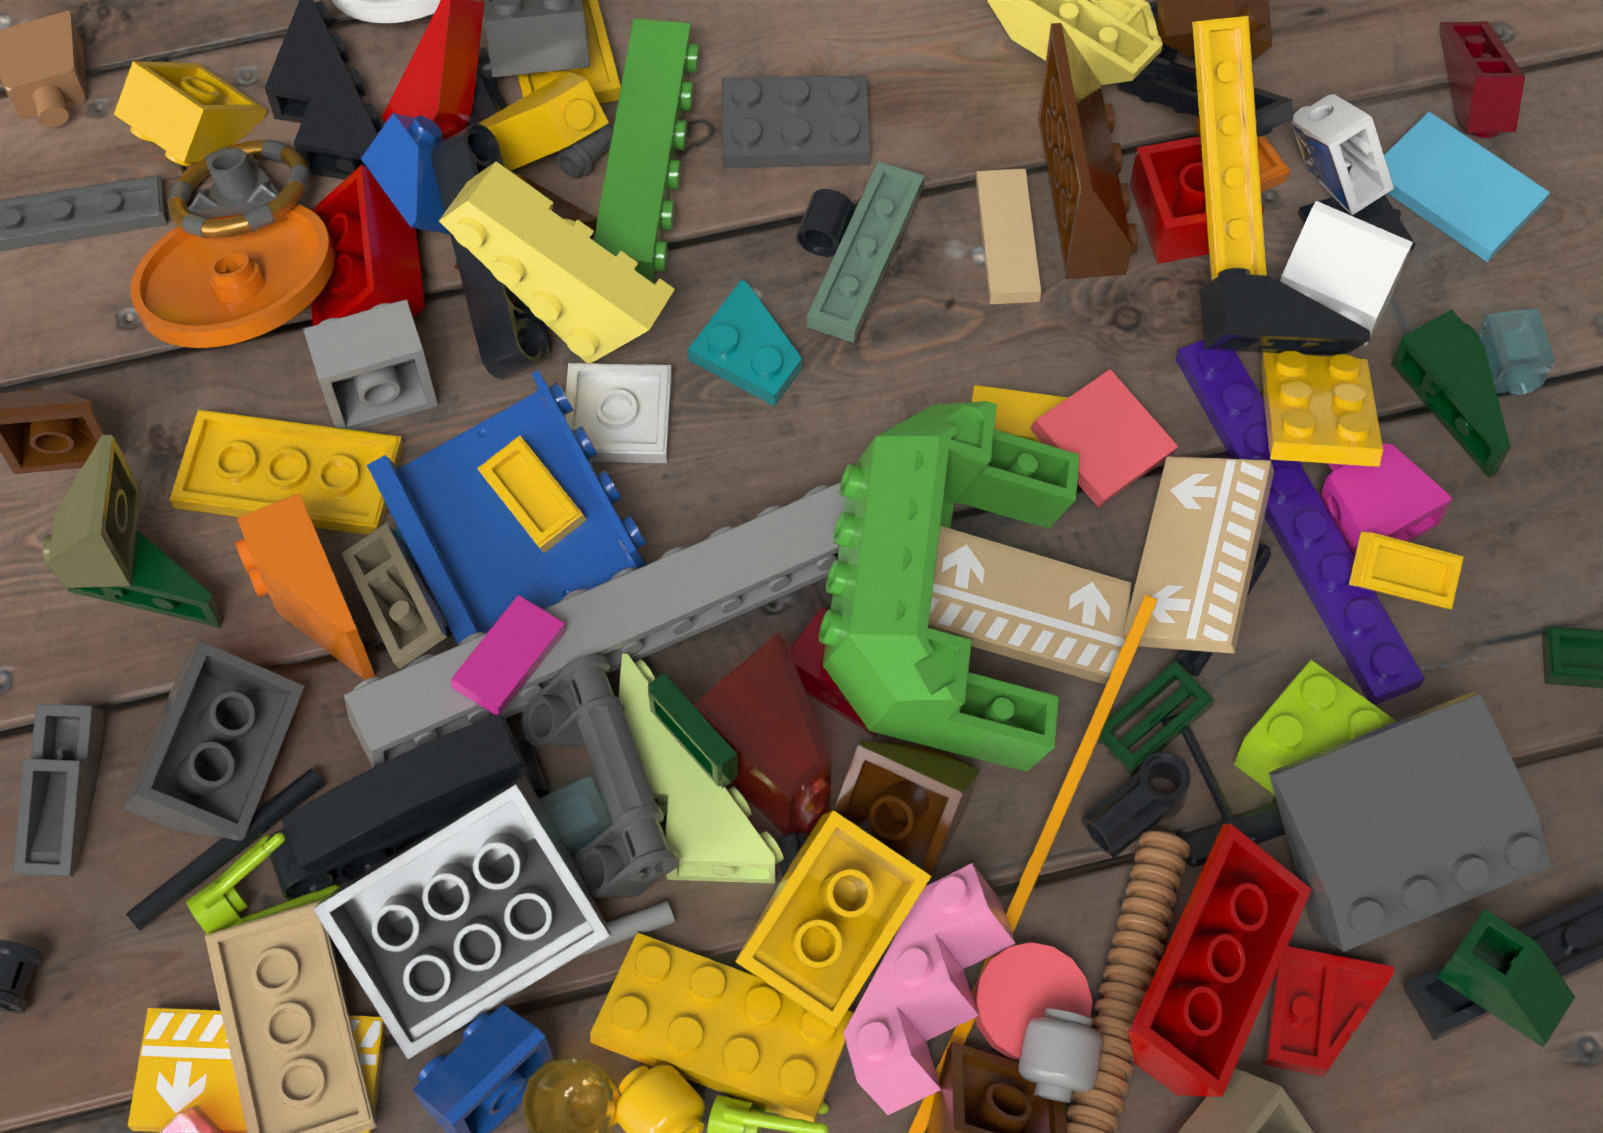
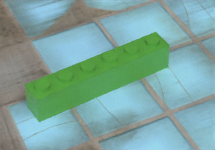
M633 18L594 241L614 256H617L620 251L627 254L638 262L634 270L655 284L658 271L666 272L668 264L669 245L668 241H663L664 230L672 231L674 226L675 201L669 199L671 190H679L682 164L681 160H676L677 150H685L687 145L688 122L682 120L684 111H692L694 82H689L690 73H698L700 44L692 43L691 23Z

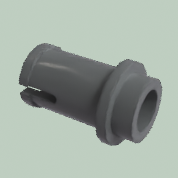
M608 123L567 148L560 150V153L557 155V162L560 168L573 178L579 175L586 176L592 171V163L611 146L614 129L612 125Z

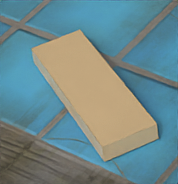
M1026 169L976 171L975 182L989 304L1040 302L1041 284Z

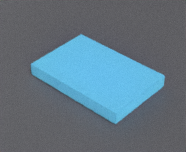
M1430 111L1384 155L1394 187L1387 194L1487 263L1546 203L1550 194L1549 191Z

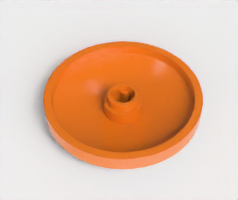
M296 204L286 214L275 220V222L254 232L233 237L202 238L188 234L177 226L157 241L139 262L130 285L131 301L146 330L161 341L188 348H212L232 345L270 332L291 320L309 306L321 293L331 277L335 263V250L327 228L320 217L310 209ZM243 214L232 215V216H224V217H217V218H210V219H228V218H233V217L241 216V215H243Z

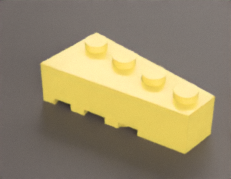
M494 162L465 184L439 222L454 235L461 245L476 256L493 273L498 281L505 284L527 305L537 318L541 319L568 345L572 352L580 356L586 363H592L649 331L675 289L660 278L653 284L634 270L638 262L622 251L617 256L611 254L590 239L594 232L592 229L578 219L576 222L562 219L552 211L553 202L498 162Z

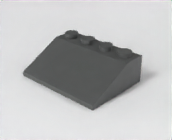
M1477 691L1470 692L1269 772L1297 877L1312 889L1305 904L1312 930L1343 952L1551 867L1538 812L1482 694Z
M525 775L331 892L313 908L407 1059H410L611 936V932L556 825Z

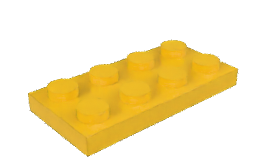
M637 932L592 1027L590 1043L653 1067L671 1065L685 1079L740 1100L752 1102L755 1106L784 1117L816 1122L845 1049L844 1031L854 1012L847 1010L837 1028H833L757 976Z

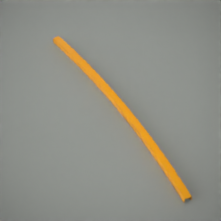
M1146 594L1063 786L1034 852L1023 872L1019 886L1006 913L1012 934H1014L1137 652L1157 605L1158 599ZM1002 951L986 958L984 965L980 971V974L984 969L985 965ZM974 985V987H973V989H972V992H971V993H972V996L974 995L975 985ZM975 1018L955 1027L942 1059L935 1070L938 1080L951 1042L965 1045L975 1023ZM936 1093L923 1099L908 1133L926 1132Z

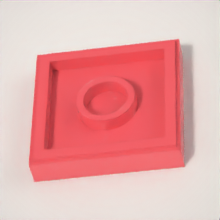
M1111 369L1036 419L1030 428L1043 444L1080 454L1077 484L1098 508L1165 461L1167 456H1172L1178 448L1177 444Z

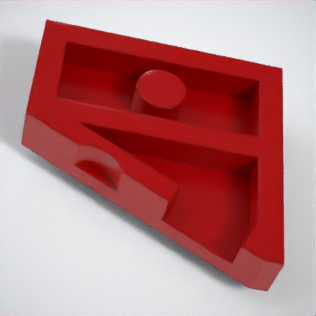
M1287 946L1273 979L1263 1065L1323 1077L1393 977L1394 967Z

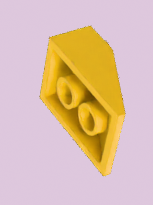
M834 810L821 816L792 861L735 962L833 1028H837L931 876Z

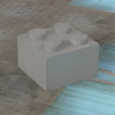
M407 299L392 304H379L370 310L343 318H330L318 325L303 329L335 428L358 430L438 406L424 351Z

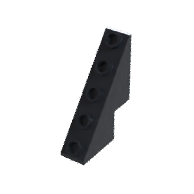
M299 0L267 80L265 91L274 119L301 123L294 140L296 151L301 153L306 159L310 174L345 180L359 166L363 165L366 167L361 158L378 135L377 133L381 131L382 126L373 104L363 105L361 97L366 96L357 70L355 68L347 70L344 65L345 62L349 61L340 35L330 36L328 29L332 28L333 25L323 0L314 2V0Z

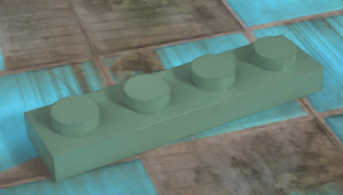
M877 162L807 314V328L853 343L855 342L924 188L925 175L883 162Z

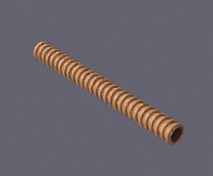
M1149 831L1143 833L1139 838L1138 842L1141 849H1138L1134 856L1137 865H1134L1130 871V877L1133 881L1127 884L1125 890L1129 898H1125L1122 902L1121 909L1124 914L1118 918L1116 923L1120 931H1117L1112 938L1113 945L1116 948H1112L1108 953V961L1112 965L1105 967L1103 976L1107 982H1103L1098 991L1103 999L1098 1000L1094 1005V1011L1098 1016L1092 1018L1091 1028L1097 1030L1104 1039L1095 1087L1088 1092H1072L1071 1100L1075 1104L1070 1105L1066 1110L1065 1115L1070 1120L1069 1123H1066L1067 1133H1115L1119 1130L1120 1122L1116 1115L1123 1113L1125 1107L1124 1102L1120 1098L1128 1095L1129 1085L1125 1080L1130 1079L1134 1072L1133 1066L1129 1064L1134 1061L1129 1030L1152 982V976L1155 975L1160 964L1157 959L1164 955L1165 948L1161 942L1166 941L1169 936V929L1166 925H1169L1174 917L1170 909L1174 908L1178 901L1177 895L1174 892H1178L1181 889L1182 880L1179 876L1185 873L1186 863L1184 860L1190 854V846L1182 838L1172 833Z

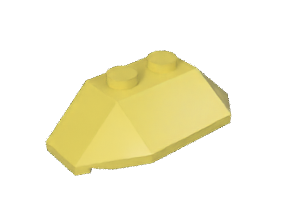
M987 0L1009 37L1045 61L1051 23H1062L1101 85L1133 81L1162 51L1163 43L1161 37L1158 36L1150 4L1144 0Z

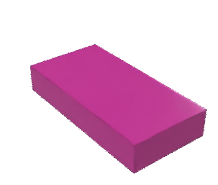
M518 595L451 678L452 688L491 713L501 715L564 635L565 623Z

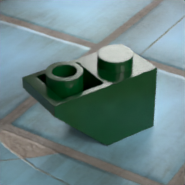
M1485 908L1468 929L1437 977L1541 1047L1547 1044L1575 999L1574 994L1541 946Z

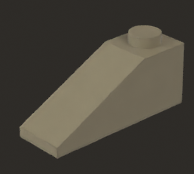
M387 523L341 553L392 661L399 669L447 638L441 610L410 549Z

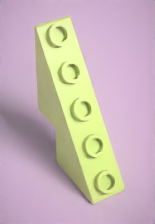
M622 653L619 698L624 704V715L656 805L661 808L663 815H667L665 839L669 850H674L680 860L679 865L666 875L667 880L776 883V864L784 860V856L774 838L767 831L759 834L751 824L748 817L752 813L741 793L735 787L728 790L725 787L723 789L721 786L718 787L650 711L648 684L655 679L654 675L643 660L640 659L634 663L628 654Z

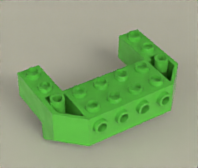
M981 401L932 405L877 435L855 465L848 464L843 473L840 484V496L846 497L845 509L840 513L833 532V543L839 545L838 559L833 562L826 582V592L833 594L831 609L825 613L819 631V642L826 644L823 667L869 731L1027 772L1055 748L1059 696L968 672L972 640L928 628L940 526L951 529L953 505L956 502L1050 529L1076 501L1080 454L995 430L997 407L995 403Z

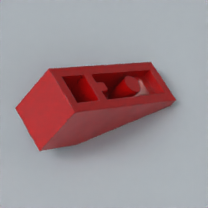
M483 0L440 1L381 117L385 122L388 121L393 113L414 118L424 116L441 129V138L443 140L465 128L473 108L485 4Z

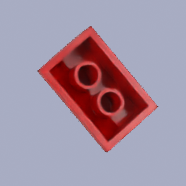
M361 165L311 210L323 221L335 250V263L331 277L321 293L311 303L313 326L330 318H343L370 310L379 304H392L406 299L413 318L425 309V294L422 286L420 252L418 250L416 228L409 226L368 168Z

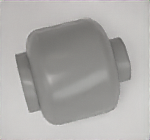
M1046 1008L1044 1017L1033 1018L1028 1022L1025 1029L1018 1071L1024 1079L1036 1083L1035 1096L1070 1103L1072 1092L1084 1093L1095 1087L1104 1039L1097 1030L1091 1028L1093 1019L1068 1011Z

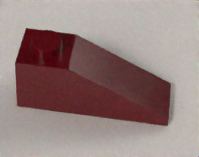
M1488 21L1440 22L1439 32L1454 111L1465 131L1474 136L1484 138L1495 137L1499 132H1516L1525 75Z

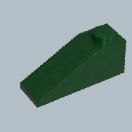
M1451 309L1402 336L1391 365L1489 479L1498 473L1511 447L1485 346L1480 342L1476 331L1470 325L1464 323Z
M138 530L136 532L130 586L67 588L71 593L221 628L224 617L213 595Z

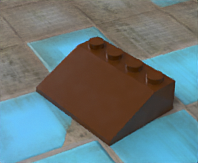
M1051 23L1038 122L1066 280L1126 275L1130 254H1137L1138 234L1136 225L1128 224L1126 213L1130 209V194L1128 184L1120 183L1118 176L1122 169V153L1120 144L1112 143L1110 135L1114 131L1113 107L1111 103L1104 104L1100 82L1062 23Z

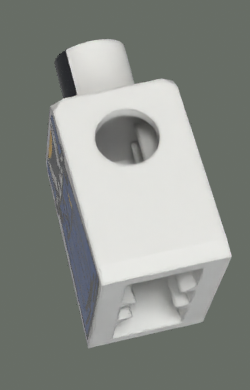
M1332 94L1327 95L1312 106L1300 108L1293 115L1291 127L1296 136L1307 170L1348 213L1354 215L1394 189L1376 128L1369 114ZM1352 165L1351 170L1348 172L1347 167Z

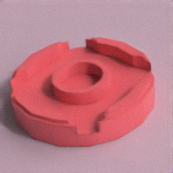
M1033 942L1010 946L985 965L975 982L973 997L975 996L974 1002L979 1016L975 1017L977 1027L993 1049L1013 1061L1019 1062L1028 1022L1033 1018L1044 1017L1046 1008L1068 1011L1091 1018L1092 997L1086 977L1072 958L1053 946Z

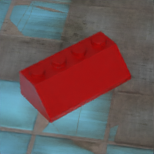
M1223 824L1129 1030L1134 1064L1177 1096L1223 1097L1312 890L1232 824Z

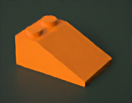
M300 493L238 517L237 521L244 539L234 543L258 597L269 594L278 614L362 679L367 680L376 677Z

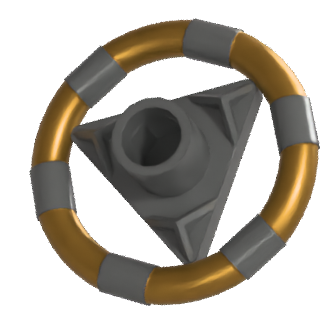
M273 140L248 141L225 146L210 153L200 162L194 163L173 184L167 202L170 216L175 224L186 233L202 238H226L254 232L275 222V220L282 217L298 203L306 192L309 182L310 171L308 163L304 156L291 145ZM265 158L289 166L290 174L287 185L280 194L255 159ZM211 175L214 183L208 189L199 192L192 204L187 208L194 188ZM243 214V215H241V216H237V217H233V218H228V219H210V218H217V217H224V216H232V215Z

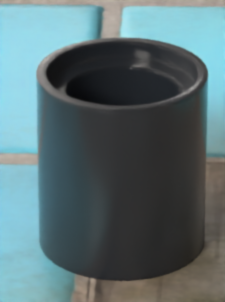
M819 189L815 191L811 196L796 235L799 245L809 253L817 256H834L854 212V205L851 200L835 190Z

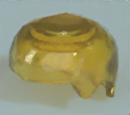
M569 1057L547 1061L529 1077L522 1097L524 1121L530 1133H614L618 1122L617 1102L620 1098L616 1082L604 1069L583 1059Z

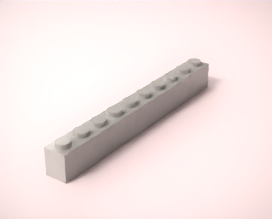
M841 482L830 487L827 485L818 486L798 501L784 507L779 505L769 507L749 522L737 527H722L712 533L707 540L688 548H673L663 554L658 561L639 569H624L604 584L590 590H575L567 594L559 603L543 609L565 623V633L501 715L506 719L524 711L525 705L530 698L536 696L545 688L566 664L577 658L587 655L605 656L610 665L608 672L610 673L621 668L622 653L628 654L633 662L828 577L829 570L833 562L838 559L839 545L833 543V532L840 513L845 509L846 497L840 496ZM479 632L463 639L457 647L436 656L432 654L420 656L410 662L405 669L384 678L373 677L364 680L353 691L344 694L349 721L372 768L441 736L495 716V714L457 692L451 686L453 675L487 633Z

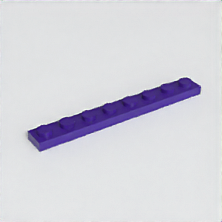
M1204 340L1179 348L1175 360L1230 458L1271 460L1274 475L1264 518L1366 699L1372 704L1377 705L1420 688L1425 678L1376 593L1349 585L1355 557L1300 462L1270 459L1264 400L1237 353L1225 350H1205Z

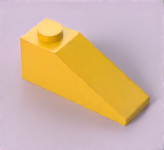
M569 71L478 124L484 125L493 133L500 147L504 167L511 171L567 148L609 122L588 80Z

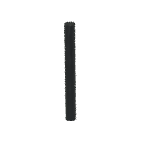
M312 768L307 770L255 811L245 838L242 841L221 838L126 913L127 917L139 931L143 930L281 821V818L291 813L324 787V782Z

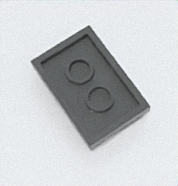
M867 75L722 78L723 168L870 165Z

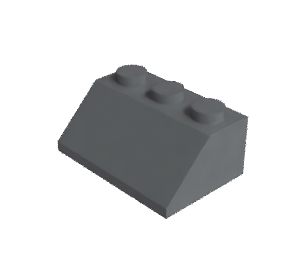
M200 641L183 661L121 809L172 830L242 841L245 838L305 686Z

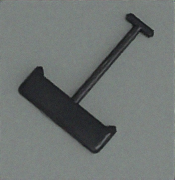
M1179 714L1165 718L1162 721V725L1165 727ZM1188 727L1182 735L1224 819L1223 822L1193 833L1177 831L1175 835L1182 838L1190 846L1189 857L1185 859L1188 865L1197 867L1206 863L1223 824H1232L1255 844L1285 835L1275 796L1272 803L1268 806L1237 817L1233 816L1191 728Z

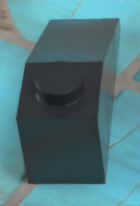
M1231 268L1219 272L1217 278L1200 290L1205 350L1276 353L1296 351L1302 354L1347 355L1370 341L1369 329L1272 276L1250 275L1248 269Z

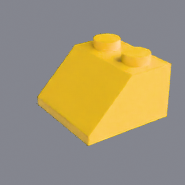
M133 61L114 115L130 125V131L135 136L154 142L166 150L165 156L171 161L184 166H192L194 163L203 160L210 153L225 146L238 143L264 119L267 109L199 63Z

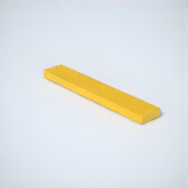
M1249 16L1192 22L1211 280L1213 281L1217 278L1219 272L1231 268H1245L1250 271V275L1267 276Z

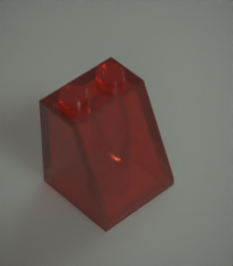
M777 633L696 701L693 706L737 753L738 777L731 783L786 836L787 833H799L801 830H804L806 833L811 832L821 816L830 812L831 759L788 644Z

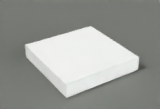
M568 363L566 396L574 411L565 416L573 430L580 426L584 428L598 454L590 458V462L667 463L672 388L671 365Z

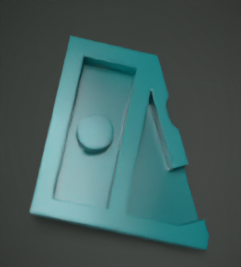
M743 280L739 281L688 348V360L773 406L777 405L802 370V357L749 284Z

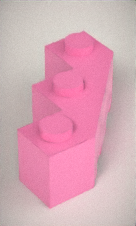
M973 863L924 887L901 924L844 1031V1037L858 1084L887 1115L941 1090L926 1041L979 1016L964 969L1016 944L999 897Z

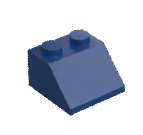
M502 1004L492 1015L489 1012H485L478 1016L463 1034L464 1041L447 1057L441 1054L432 1059L418 1076L419 1083L412 1090L423 1108L447 1133H493L558 1069L546 1036L537 1027Z

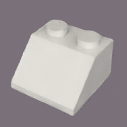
M1316 201L1280 281L1369 329L1371 338L1391 300L1413 242Z

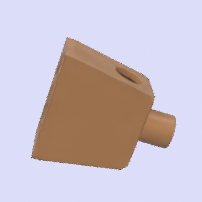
M70 10L0 29V82L20 118L28 119L38 116L39 122L46 127L63 125L69 118L67 107L83 103L87 99L84 45Z

